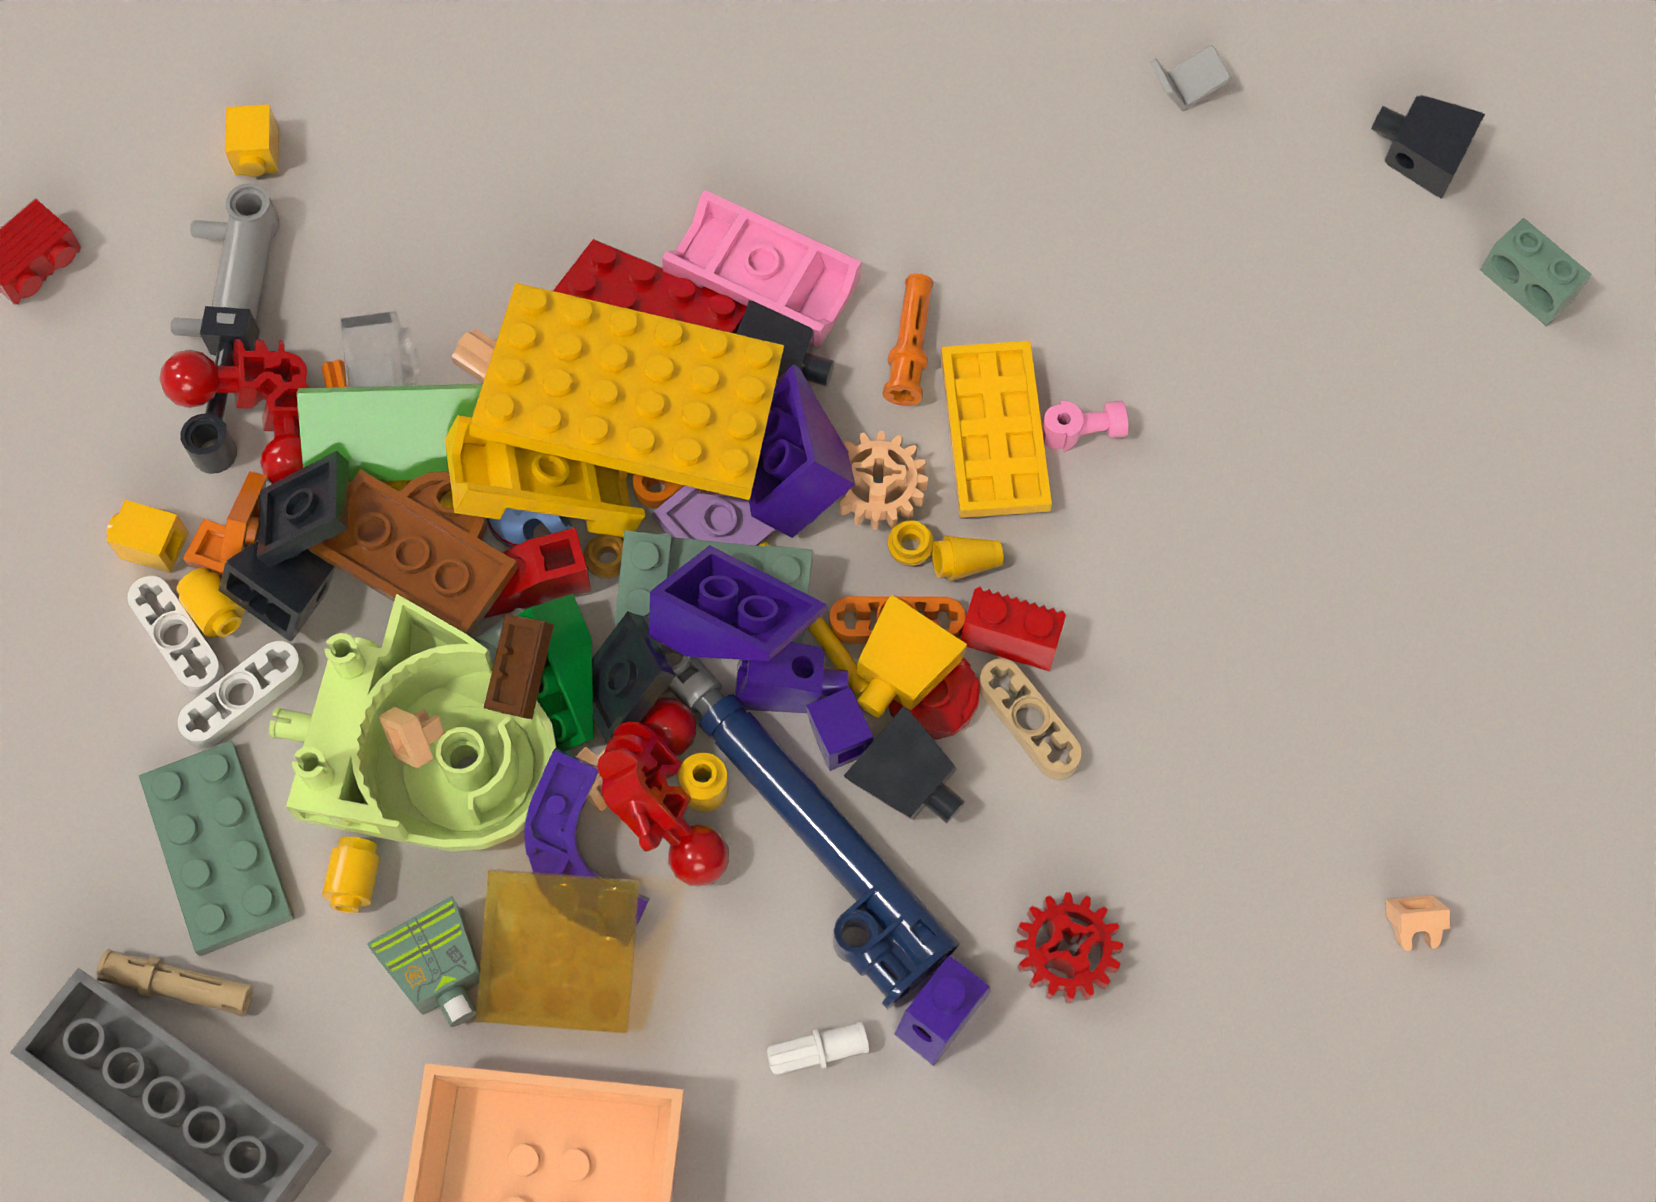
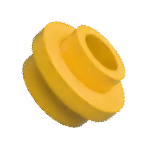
M909 520L897 524L890 531L887 547L895 561L906 566H915L925 562L930 557L934 540L932 533L925 525ZM906 540H914L919 547L915 550H907L902 546V543Z

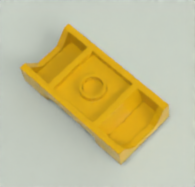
M457 415L445 438L454 513L500 520L506 508L579 518L586 520L587 529L590 533L624 537L625 531L635 532L645 517L644 508L630 506L626 484L628 472L469 436L472 417Z

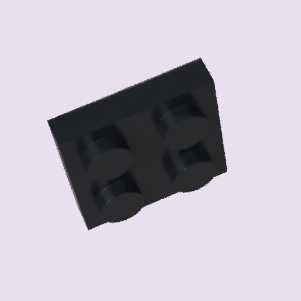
M338 451L260 490L257 558L270 568L288 558H294L302 551L326 539L334 538L342 531L348 529L349 462Z
M629 611L626 612L592 658L593 718L606 743L613 738L614 731L620 724L626 722L641 723L642 719L676 677L657 641L648 636L649 627L643 617Z

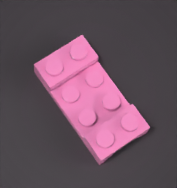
M706 190L700 196L693 223L676 250L666 251L662 257L663 271L673 276L689 279L700 288L705 286L722 295H727L746 306L749 300L757 302L811 327L814 330V346L821 348L860 281L861 261Z

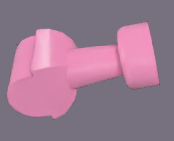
M1122 400L1106 403L1103 412L1082 413L1076 404L1069 401H1060L1059 405L1052 406L1046 411L1042 425L1044 444L1052 449H1063L1064 452L1072 449L1077 443L1079 436L1104 430H1106L1110 438L1128 435V415L1125 403Z

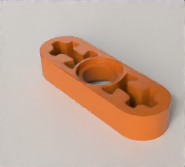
M848 596L837 600L830 610L829 627L842 643L866 644L873 631L870 630V610H877V622L890 596ZM895 596L917 612L924 611V616L930 620L937 619L939 612H947L948 619L956 621H951L949 629L945 630L957 638L962 634L965 611L957 600L944 596ZM845 612H855V618L860 620L856 622L855 629L846 628L845 621H842L845 618ZM933 621L934 623L940 626L938 621Z

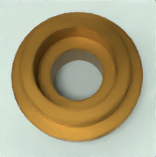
M604 534L597 535L591 539L584 551L587 569L593 575L602 579H612L620 576L624 539ZM610 552L616 555L615 560L611 563H603L599 560L604 553Z

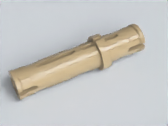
M107 949L102 954L97 967V980L100 982L130 987L131 989L138 990L139 995L149 998L153 997L154 994L226 1011L244 1017L248 1012L253 997L252 990L254 987L251 984L234 982L188 969L173 967L172 965L164 964L162 958L154 956L149 957L147 960Z

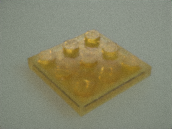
M499 869L488 870L476 1022L627 1033L629 1030L640 880Z

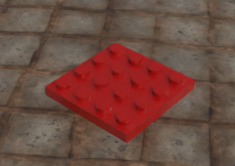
M592 239L553 290L558 293L737 334L747 307L727 295H722L705 286L700 288L689 279L678 278L663 271V268L595 239Z

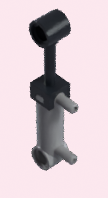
M253 183L241 184L228 194L226 199V209L229 214L228 222L194 220L190 226V232L194 238L224 240L212 306H205L203 319L175 317L171 321V332L177 336L201 337L210 355H216V366H233L235 339H240L245 350L254 351L256 339H259L260 329L256 323L270 242L279 229V218L266 189ZM253 212H257V213L254 214V215L248 216L249 214H251V213H253ZM216 393L207 402L205 413L189 418L180 432V440L194 465L205 473L216 474L227 470L234 463L237 456V446L226 428L227 424L223 421L228 393ZM217 439L212 446L201 448L205 442Z

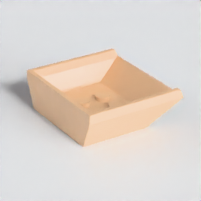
M425 1063L403 1202H672L685 1092L683 1089Z

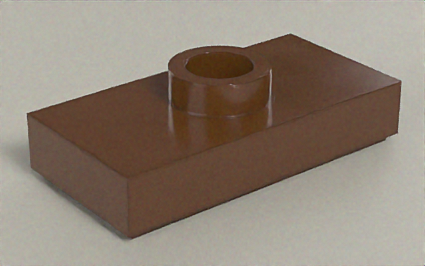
M505 613L484 709L533 719L554 624Z

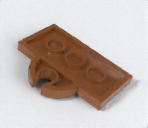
M360 469L348 485V529L342 531L334 538L326 539L308 548L313 554L393 602L396 594L468 636L473 634L519 568L516 560L482 541L487 530V518L454 513V508H445L440 505L442 497L451 491L449 472H429L412 479L398 492Z

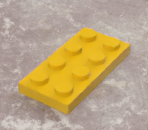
M1031 341L941 347L940 356L959 518L1050 512L1052 500Z

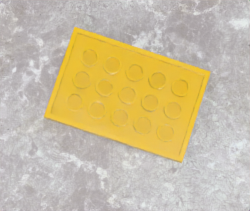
M515 282L470 422L469 436L750 500L784 345Z

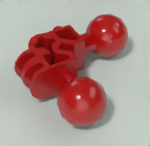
M235 339L233 366H216L214 361L203 352L190 349L178 351L166 360L160 371V383L165 396L178 406L186 408L204 406L216 393H235L236 409H253L261 400L264 399L266 401L262 416L263 431H274V439L263 449L260 465L263 474L267 475V481L270 484L303 468L297 391L299 388H310L306 383L308 370L305 362L299 356L285 352L283 340H279L277 351H269L264 340L256 339L254 351L245 350L240 339Z
M664 697L656 701L641 723L626 722L620 724L615 729L613 738L607 743L604 754L600 756L597 764L598 773L603 779L602 795L609 809L618 815L639 838V845L642 850L649 852L657 848L662 838H664L670 844L668 865L675 877L689 886H705L713 884L726 872L729 863V847L721 833L706 825L689 826L682 818L691 798L680 786H669L667 779L677 774L682 765V762L676 756L682 755L694 742L696 718L689 706L677 699Z

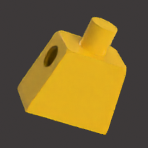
M891 594L858 660L857 674L869 682L857 700L858 705L877 718L882 716L893 699L908 709H914L961 662L967 644Z

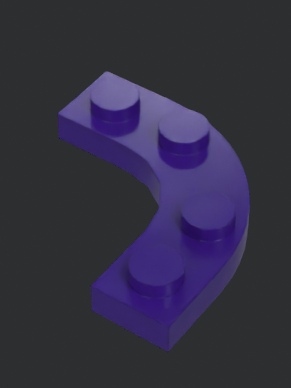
M555 748L534 791L525 820V850L538 881L537 885L550 903L569 919L628 946L650 898L604 878L589 867L579 851L576 831L581 811L599 774L598 768L591 763Z

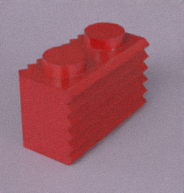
M37 198L33 199L0 227V292L14 305L19 304L21 299L31 297L37 293L42 286V281H46L47 277L53 275L55 270L68 266L74 260L76 253L80 252L81 249L79 242L68 225L64 224L61 219L46 208L43 203H40Z
M981 586L974 589L960 640L966 643L968 648L1050 671L1066 614L1063 610L1057 613L1054 607L1047 610L1045 605L1038 607L1036 602L1030 605L1027 600L1020 602L1018 597L1011 599L1008 594L1002 597L999 591L994 594L990 589L983 591Z

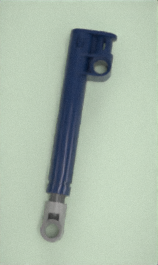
M657 641L664 655L667 653H677L683 657L679 664L671 666L676 677L668 686L670 691L680 702L689 706L692 713L698 712L702 716L699 722L700 728L711 740H715L718 748L856 900L851 907L841 914L835 923L833 932L834 950L838 957L850 963L860 976L867 975L885 995L882 1002L883 1006L887 1010L890 1009L935 971L949 955L951 956L960 943L750 712H746L747 708L734 694L724 696L720 692L722 684L697 657H687ZM850 927H859L866 931L869 940L861 947H852L844 942L842 934Z

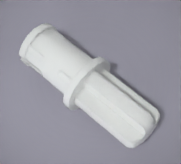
M862 1021L854 1025L820 1033L815 1028L812 1029V1035L772 1044L767 1047L770 1069L775 1075L815 1065H820V1068L824 1069L827 1062L861 1053H869V1045Z

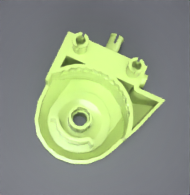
M396 594L381 648L371 640L358 637L353 638L346 633L335 634L327 640L326 644L330 647V649L325 648L328 661L312 714L285 710L280 707H276L272 713V716L278 718V721L270 720L269 735L271 738H282L304 743L303 748L299 749L294 755L298 762L292 761L295 776L286 804L287 809L296 820L452 852L486 849L517 836L525 828L530 801L553 750L557 748L553 725L538 701H536L533 719L484 709L493 669V662L487 648L467 634ZM393 707L411 714L426 710L429 718L438 715L445 734L429 745L434 759L416 768L394 758L378 716ZM465 757L477 758L471 766L464 769H456L461 759Z

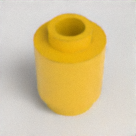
M198 568L186 574L178 583L176 590L180 595L179 602L205 636L226 637L240 627L245 609L218 591L221 577L217 573L210 572L207 568Z
M710 753L693 754L682 763L678 772L679 786L691 798L688 807L698 812H710L719 808L725 802L728 795V777L724 763L717 756ZM700 779H709L704 783L698 782Z
M340 837L337 847L331 849L322 891V897L331 901V909L345 913H358L360 907L371 905L380 857L376 854L378 845L375 842L359 837Z

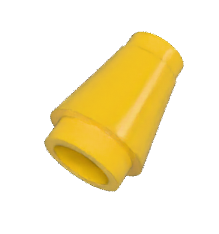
M946 535L943 540L934 541L932 546V564L935 575L938 578L946 577L951 582L993 568H1000L1003 565L1001 542L999 540Z

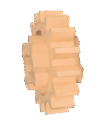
M879 431L874 441H870L865 433H860L858 446H855L848 440L844 442V446L849 454L855 485L837 501L842 500L839 504V513L842 516L851 511L855 513L854 525L859 526L864 519L871 520L872 530H877L880 520H886L888 525L894 528L897 524L898 515L910 520L913 517L912 505L918 507L923 505L924 494L921 491L927 490L928 477L922 475L925 473L926 462L925 460H914L917 451L915 445L909 446L906 449L901 447L902 436L897 435L892 442L885 441L884 431ZM874 478H882L883 483H874Z

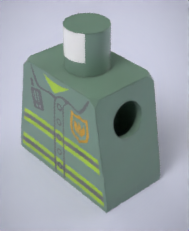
M453 896L367 943L369 949L421 1015L440 1006L450 1027H456L467 1022L477 1014V1010L467 990L481 983L484 978L463 913Z

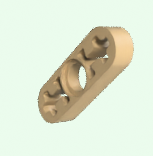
M1002 658L988 662L983 667L979 679L980 694L1044 775L1056 780L1066 779L1073 775L1082 757L1081 745L1014 662ZM993 674H996L999 678H1004L1005 676L1011 678L1008 689L1015 699L1021 692L1025 694L1015 700L1009 709L1005 707L1009 704L1010 696L1001 686L996 689L990 687L993 681ZM1023 708H1034L1042 715L1043 724L1038 729L1026 730L1018 724L1016 714ZM1049 729L1054 731L1049 739L1054 748L1058 751L1066 748L1069 751L1066 759L1067 765H1064L1060 760L1054 763L1049 760L1052 749L1044 739L1039 746L1034 743L1041 740Z

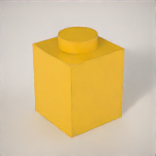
M270 104L226 107L225 153L235 175L258 177L267 173H279V127Z
M124 500L119 514H114L109 521L106 541L120 559L172 573L189 532L177 514Z

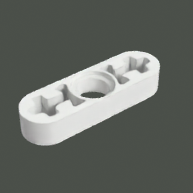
M145 576L135 581L130 587L127 597L131 609L184 687L191 693L202 694L224 677L222 663L180 604L174 592L162 578ZM152 591L167 612L160 617L147 604L145 598ZM177 624L188 627V636L181 644L170 646L164 643V634L168 628ZM192 653L206 667L208 675L202 679L194 675V669L185 658Z
M273 641L263 646L181 710L177 721L180 733L192 746L197 748H209L218 744L301 678L303 661L298 652L291 644L284 641ZM279 657L286 662L288 669L280 673L279 670L274 669L271 661ZM257 670L268 683V686L264 689L253 675ZM241 683L253 686L254 694L248 703L240 706L229 703V693L234 686ZM219 700L220 704L230 715L224 718L213 704ZM199 716L208 720V724L211 727L205 733L196 729L194 720Z

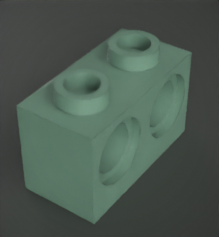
M1524 217L1494 244L1480 269L1484 275L1546 327L1576 299L1592 275Z

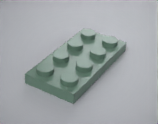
M232 740L138 775L191 942L197 955L203 956L294 920L237 747Z

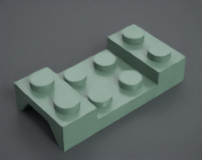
M625 531L614 624L617 626L626 612L629 611L642 616L649 627L650 591L709 545L806 594L809 592L813 550L773 545H745L676 538L672 535ZM805 630L792 642L804 644Z

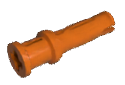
M910 274L905 279V292L897 344L890 350L887 358L891 368L889 381L884 384L882 394L887 401L900 406L916 405L923 398L920 380L921 373L926 369L928 363L926 352L923 350L928 321L931 290L934 284L933 280L924 274Z

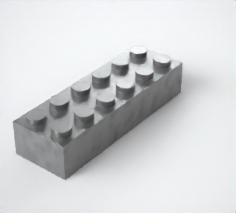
M79 967L10 1052L210 1202H294L331 1152L329 1148Z

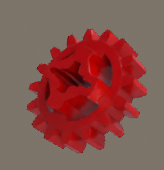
M1065 892L1061 904L1058 905L1050 895L1046 896L1043 901V912L1033 905L1027 912V916L1033 924L1020 922L1016 931L1026 938V940L1017 941L1014 945V952L1026 955V958L1019 963L1017 968L1019 972L1031 970L1034 975L1029 986L1033 989L1041 983L1047 986L1046 998L1049 1000L1052 999L1057 990L1063 991L1066 1003H1072L1076 991L1079 990L1082 996L1089 1000L1094 995V983L1104 990L1111 981L1104 971L1117 973L1121 963L1111 957V955L1121 953L1124 948L1122 942L1111 940V937L1117 933L1120 927L1118 923L1107 925L1104 923L1103 919L1108 911L1105 906L1096 912L1090 910L1091 897L1087 895L1080 905L1073 904L1071 892ZM1070 917L1079 919L1086 923L1088 926L1084 927L1080 924L1072 922L1070 920ZM1046 924L1048 927L1046 931L1050 938L1049 942L1042 944L1040 948L1036 949L1037 933ZM1063 939H1065L1068 945L1081 944L1074 957H1072L1068 950L1061 952L1057 950ZM1100 946L1099 963L1091 972L1089 968L1091 964L1087 956L1089 952L1094 951L1096 947ZM1053 968L1063 972L1067 978L1059 977L1048 969Z

